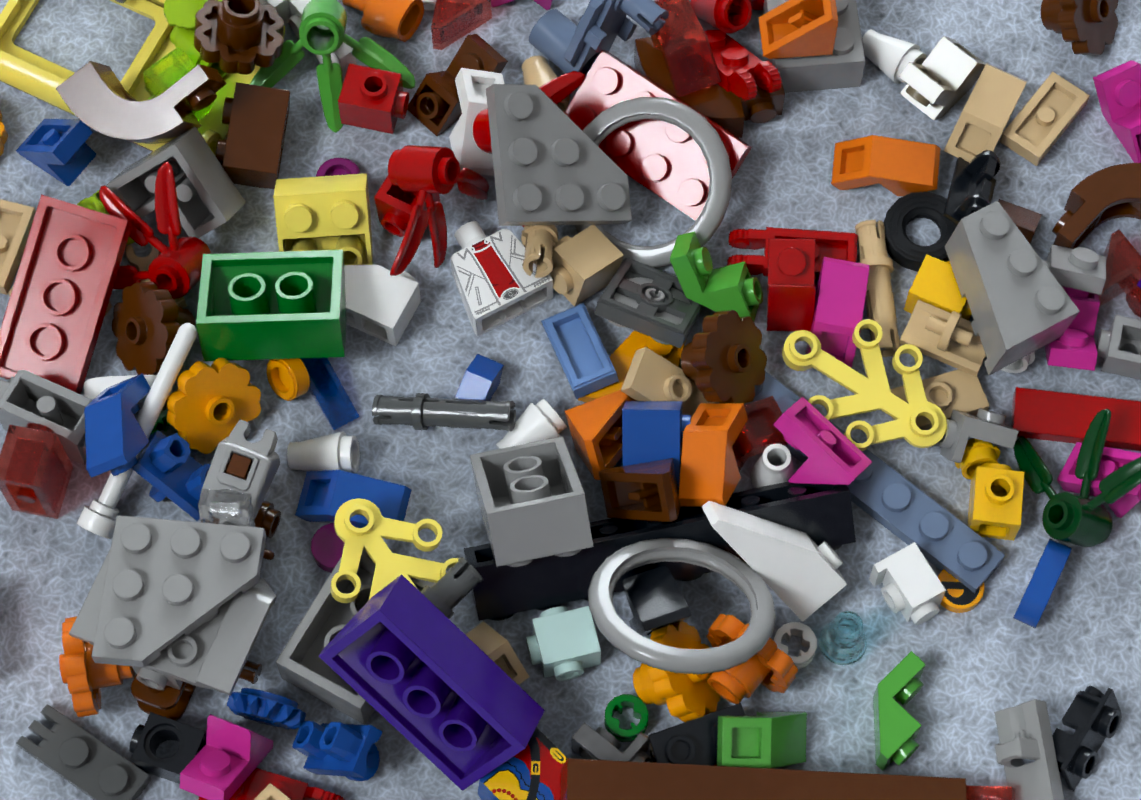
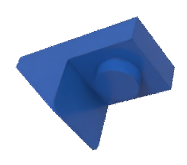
M43 119L16 150L21 156L66 186H70L96 157V153L85 143L93 131L80 119Z

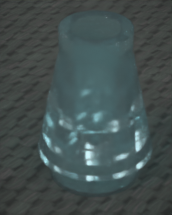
M852 611L841 612L822 629L819 635V647L824 657L830 662L837 665H850L860 660L867 648V638L863 630L862 619L858 614Z

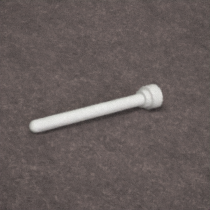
M184 323L179 327L136 420L147 438H149L197 336V329L191 323ZM143 449L136 455L137 459L141 455ZM130 468L116 476H113L112 473L110 474L99 499H93L90 506H84L77 521L79 526L104 538L112 539L116 516L119 513L116 506L133 469Z

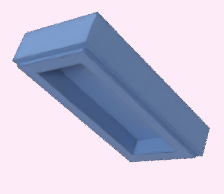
M584 303L541 321L576 399L619 381L614 366Z

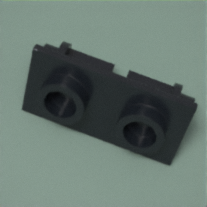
M985 150L979 153L970 163L961 157L956 161L943 214L944 217L951 220L956 226L962 218L991 204L996 179L993 177L999 172L1001 165L999 158L993 151Z
M1087 686L1085 691H1078L1062 718L1063 725L1076 731L1071 735L1056 728L1052 735L1059 772L1063 774L1068 788L1073 792L1082 778L1086 779L1092 774L1098 759L1097 752L1105 738L1113 737L1119 728L1122 714L1114 691L1111 688H1108L1105 694L1092 686Z
M741 703L648 735L653 749L650 750L652 762L716 765L718 716H745Z

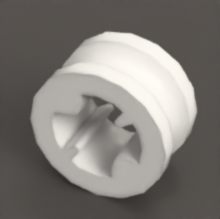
M790 622L779 628L774 637L777 648L791 657L798 670L812 662L817 649V638L809 626L800 622ZM791 635L801 637V645L807 647L808 651L804 653L800 650L798 657L788 655V646L781 644L783 639L790 642Z

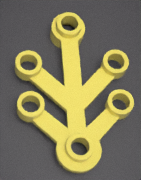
M871 319L860 321L852 334L853 343L860 349L867 377L822 350L819 339L812 332L798 330L787 337L782 348V358L789 368L795 371H806L813 367L855 394L835 399H829L823 395L811 397L808 400L811 405L820 404L825 407L827 411L825 418L828 421L882 410L896 419L873 426L862 420L850 423L844 435L859 450L865 451L870 445L903 438L914 447L929 448L939 443L945 435L947 429L945 414L936 404L928 402L926 399L919 371L923 355L918 347L911 344L902 345L897 349L892 359L893 368L902 375L907 400L905 402L891 393L879 347L883 332L881 326L876 321ZM862 329L872 330L875 334V340L871 342L864 341L860 337L859 331ZM799 341L807 342L811 347V352L805 355L798 353L795 349V343ZM904 353L912 355L915 359V365L912 367L904 366L900 362L899 356ZM919 416L927 417L931 421V429H920L916 425V418ZM855 429L864 431L867 441L856 443L851 438V431Z
M361 498L351 499L339 507L334 519L335 532L345 544L339 572L332 578L330 592L332 597L340 603H350L358 597L361 581L357 571L363 548L376 565L369 600L401 574L414 587L416 586L410 578L437 583L446 574V571L458 562L459 558H451L445 563L392 553L382 538L411 542L417 549L424 552L435 550L439 546L443 534L440 524L433 519H422L414 524L385 518L373 502ZM354 515H362L368 520V524L363 528H356L351 524L350 518ZM422 529H430L435 533L436 539L431 542H425L420 539L418 532ZM341 580H349L354 584L355 589L351 593L344 594L337 589L336 584Z

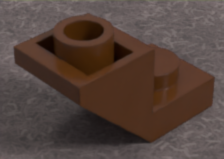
M478 34L467 35L446 71L426 74L408 104L407 110L433 134L440 136L462 114L455 78L460 69L467 68L501 73L508 61Z

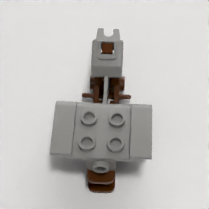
M240 419L230 435L220 441L202 487L200 506L208 510V516L212 517L210 521L212 524L264 528L266 537L272 538L278 528L281 512L274 509L273 503L264 501V498L280 466L279 455L274 452L278 440L276 432L266 429L260 441L255 443L248 442L247 438L251 432L249 422ZM264 548L263 558L272 560L275 556L274 552ZM110 550L69 632L70 636L88 642L91 645L94 644ZM260 577V581L244 594L240 591L220 606L217 614L189 635L185 636L183 634L160 651L161 656L146 667L132 666L136 675L131 684V693L137 699L138 706L143 712L147 714L152 712L177 721L183 716L196 686L214 689L231 696L238 678L249 681L252 684L258 681L257 675L260 676L262 664H257L247 659L268 612L277 598V595L264 578Z

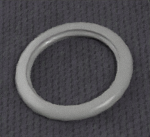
M643 96L625 100L602 111L583 130L597 146L615 129L629 122L643 119L662 120L674 124L687 132L700 146L708 166L710 177L709 192L702 213L696 222L683 234L695 231L701 247L705 245L722 223L731 196L732 173L729 156L718 132L704 116L686 104L663 97ZM591 225L574 226L577 232L580 233ZM595 225L624 254L622 262L625 258H630L653 268L672 265L670 256L677 238L668 243L655 246H636L618 240L605 231L601 225Z
M659 538L639 541L622 547L605 559L592 576L588 589L590 612L599 631L614 647L636 661L653 668L674 673L707 674L725 671L745 663L767 643L773 634L776 620L774 601L764 580L747 563L732 553L718 547L689 539ZM666 561L702 566L721 574L733 582L746 595L751 608L749 626L743 635L735 641L719 647L680 649L659 644L631 629L617 615L613 605L615 585L622 575L631 569L645 564Z

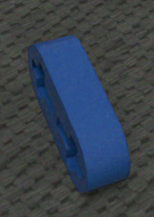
M1051 538L1049 539L1015 612L1014 619L1036 628L1071 553V547Z

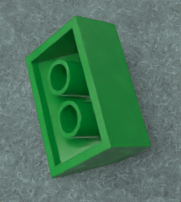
M343 250L203 254L196 327L203 361H215L220 357L228 361L345 357L346 296Z

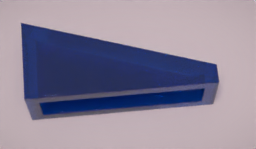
M300 358L309 374V391L333 431L359 418V414L328 358Z

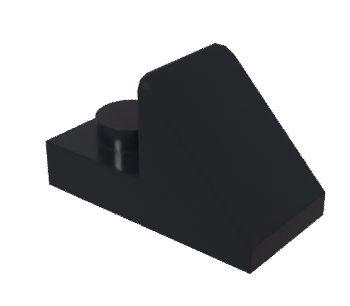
M660 566L625 578L622 581V586L633 614V618L629 621L630 627L643 637L650 635L653 630L685 621L692 616L689 606L668 567Z

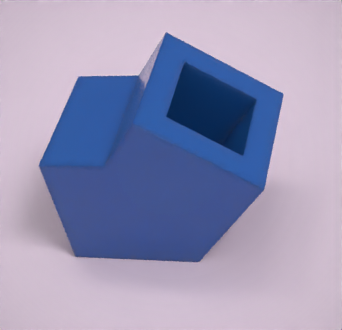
M477 354L466 369L455 398L491 401L494 392L500 384L504 365Z

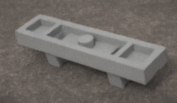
M1034 699L994 712L1000 744H995L998 764L1004 765L1010 800H1064L1046 702ZM1022 759L1035 760V762L1023 765Z

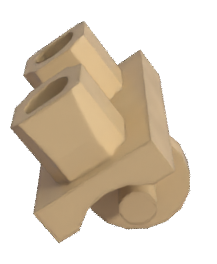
M921 300L917 301L900 338V345H914L920 349L922 354L976 377L986 357L980 336L974 335L971 321L961 318L962 314L952 311V313H949Z

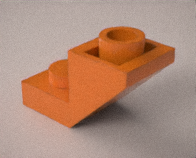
M876 135L835 143L831 184L839 190H849L879 183L896 196L937 190L941 148L934 144Z
M700 403L691 417L690 424L683 431L678 496L680 506L702 507L708 501L726 506L741 479L732 446L748 420L744 403Z

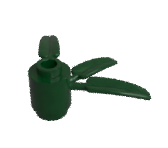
M1103 409L1096 414L1082 442L1075 469L1076 477L1083 479L1080 496L1068 492L1057 494L1051 486L1053 476L1032 444L1025 436H1020L1015 441L1013 448L1015 459L1020 471L1025 472L1024 478L1035 494L1045 492L1050 499L1044 508L1042 521L1046 533L1054 539L1082 547H1093L1103 543L1112 531L1113 522L1110 513L1102 503H1114L1141 483V457L1101 480L1099 490L1102 493L1092 500L1089 499L1091 483L1098 476L1111 420V411L1109 409Z

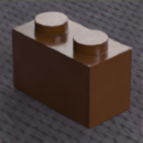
M236 82L234 98H225L222 124L229 125L227 140L218 139L216 158L234 184L275 189L276 179L279 178L290 109V90Z

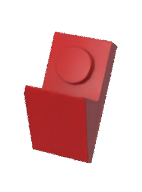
M768 239L767 331H811L816 286H814L815 239Z

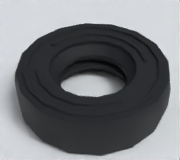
M913 192L899 198L887 211L884 220L886 249L890 257L899 265L918 272L926 254L944 262L949 261L945 245L957 226L943 216L947 202L946 198L931 192ZM916 218L930 219L937 224L941 236L936 243L930 246L916 245L906 235V226Z

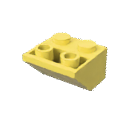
M367 173L276 179L273 198L279 252L343 250L344 265H373Z

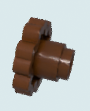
M208 0L195 15L194 47L200 52L203 61L207 63L219 62L223 72H237L248 75L253 72L255 65L264 68L272 66L275 59L282 54L284 20L278 15L273 5H261L259 0Z
M1043 0L1041 4L1042 23L1047 30H1054L1057 34H1062L1065 42H1071L1074 54L1101 55L1105 45L1112 44L1114 41L1115 32L1118 27V19L1114 11L1118 6V0Z
M154 282L134 283L132 286H127L123 289V302H118L114 305V318L111 326L113 334L118 338L116 353L127 371L136 370L138 375L141 373L143 375H157L179 327L184 323H191L196 327V323L192 313L188 309L178 306L172 299L168 289H158Z
M735 310L717 311L713 315L706 316L702 324L703 332L696 333L693 336L692 342L688 343L682 350L681 367L683 373L687 378L695 381L696 387L700 392H703V396L708 402L744 404L752 402L755 397V386L761 385L765 380L767 356L759 348L762 342L761 331L755 326L750 316L739 317Z

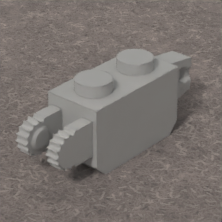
M19 370L16 376L11 377L8 382L0 379V422L3 429L82 465H86L84 408L93 400L26 370Z

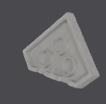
M493 84L486 88L499 226L626 224L632 221L628 175L538 86Z
M117 515L91 656L93 661L100 664L146 667L161 656L160 651L183 634L185 636L189 635L219 612L218 608L240 591L244 594L260 581L266 542L265 529Z

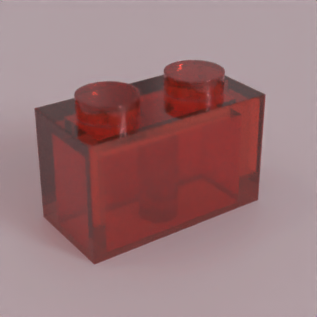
M28 423L26 427L9 425L0 454V490L14 511L58 519L73 466L57 434L49 427L36 423Z

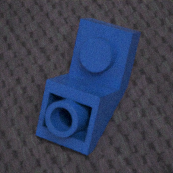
M142 373L106 388L84 408L86 470L91 478L107 471L116 476L129 470L138 463L136 455L149 443L148 438L134 416L140 410L138 402L151 389Z
M342 470L307 471L295 516L309 522H334L336 512L343 503L351 499L361 498L373 502L380 509L383 517L404 521L412 489L403 485ZM354 515L350 518L351 524L356 528H363L368 524V520L362 515Z

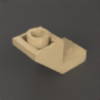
M986 63L954 127L944 152L957 158L961 157L970 163L979 153L985 150L994 151L1027 81Z

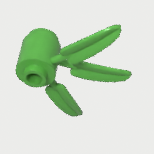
M311 0L305 6L299 27L300 39L296 43L292 40L284 41L282 54L275 59L272 66L267 68L261 67L250 85L272 88L304 58L303 47L314 54L322 55L323 63L319 64L316 68L319 92L327 125L333 132L337 133L343 126L338 106V99L343 86V77L340 64L332 63L331 53L338 50L343 42L353 48L352 55L370 68L402 74L404 88H415L416 82L408 68L378 43L368 37H362L358 42L345 34L347 14L344 7L337 0Z

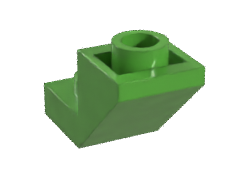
M695 231L678 235L670 256V262L685 297L715 312L735 310L739 317L750 316L755 321L759 304L763 302V292L759 280L756 277H751L746 263L740 262L713 269L709 250L706 247H701Z
M912 651L877 685L873 696L875 762L882 771L892 761L901 766L919 747V744L914 739L917 737L922 725L896 702L898 700L902 705H906L924 685L919 678L926 664Z
M756 712V716H718L717 766L775 768L806 762L807 712Z

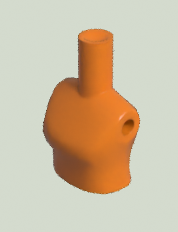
M342 0L345 6L363 12L361 26L365 30L377 36L395 38L406 42L413 36L424 15L422 0Z

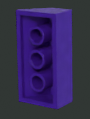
M402 574L370 598L318 656L462 791L525 749L545 711Z

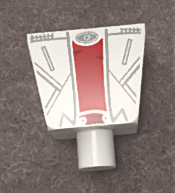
M471 221L462 225L455 232L454 237L462 250L450 257L452 275L477 337L553 298L552 277L549 274L542 278H535L536 264L534 263L531 276L526 274L523 269L525 246L509 229H501L487 237L479 223Z

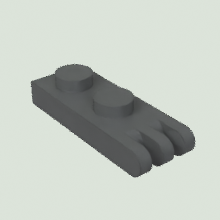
M48 704L42 709L41 714L48 721L55 723L54 726L49 730L34 720L28 727L29 730L43 739L37 746L32 740L21 736L16 742L18 747L93 800H136L152 780L147 773Z

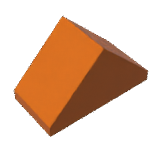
M789 0L758 17L763 57L779 59L833 55L838 27L836 0Z
M621 390L564 411L575 449L595 480H600L599 471L613 468L623 456L622 409L625 401L636 400Z

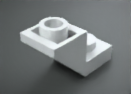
M461 68L455 78L462 114L449 136L451 148L460 164V171L463 168H468L482 175L494 176L492 154L482 151L477 146L473 137V123L476 116L482 110L488 108L486 88L493 84H505L503 74Z

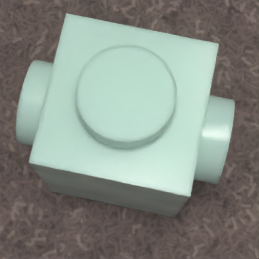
M565 606L553 607L543 611L540 617L532 619L533 635L525 637L531 664H541L544 678L555 675L556 680H570L581 676L584 673V668L601 665V649L589 606L568 610V607Z

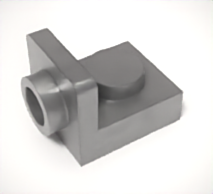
M584 722L572 736V750L583 759L648 762L650 760V756L646 754L649 748V737L642 732L624 753L618 750L621 747L619 741L602 727H598L595 731Z

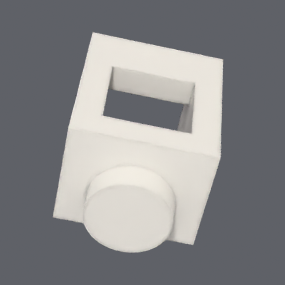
M915 542L874 564L869 577L874 587L883 583L884 587L881 588V592L888 607L894 613L901 611L907 622L912 620L915 625H920L930 620L940 611L938 605L941 604L946 589Z

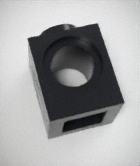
M150 712L146 724H139L135 729L129 751L133 753L131 757L133 762L142 771L180 784V773L206 745L207 733L196 727ZM167 740L179 742L178 751L173 756L165 759L156 757V750L161 743Z

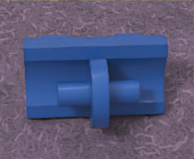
M157 430L150 435L149 443L137 459L138 463L131 469L153 485L149 493L152 499L160 502L165 497H168L198 521L208 511L200 506V497L211 464L206 463L202 466L190 456L189 443L177 433L166 437Z
M303 721L292 748L308 756L303 768L311 773L345 776L353 781H366L373 777L378 770L380 757L374 743L380 740L383 731L372 725L343 724L341 722L322 723L319 725L314 721Z

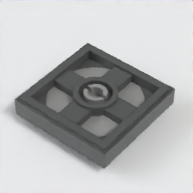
M625 258L598 300L594 314L607 319L615 326L630 328L650 336L658 343L673 345L681 349L704 306L685 297L676 276L630 258Z

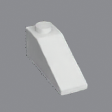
M344 265L346 324L397 346L421 302L419 283L406 271L397 276H391L390 270L379 265Z
M708 501L702 506L711 526L802 622L847 585L838 570L843 561L825 541L818 546L805 532L712 501Z

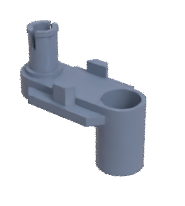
M590 0L578 25H575L557 9L546 12L531 30L529 43L565 73L578 71L585 74L586 77L601 50L609 52L617 35L625 42L632 37L637 25L627 18V15L642 26L648 34L654 35L666 23L660 17L667 19L669 12L666 9H662L653 0Z

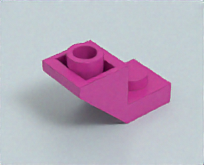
M1130 60L1093 77L1102 115L1133 162L1141 163V65Z
M824 257L816 288L815 314L810 332L817 336L822 350L852 368L857 348L853 343L852 334L856 325L863 318L870 267L867 264ZM807 344L805 354H809L811 352V347L809 344Z
M1062 286L1080 312L1059 339L1045 345L1047 364L1095 371L1098 352L1094 333L1100 306L1099 296L1095 293Z

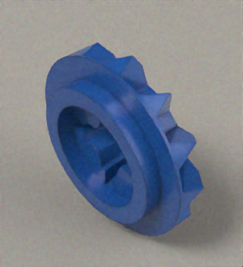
M242 688L241 693L232 692L227 702V706L235 715L243 716L245 719L275 728L281 727L287 730L300 728L306 717V713L298 709L299 704L277 694L252 688Z

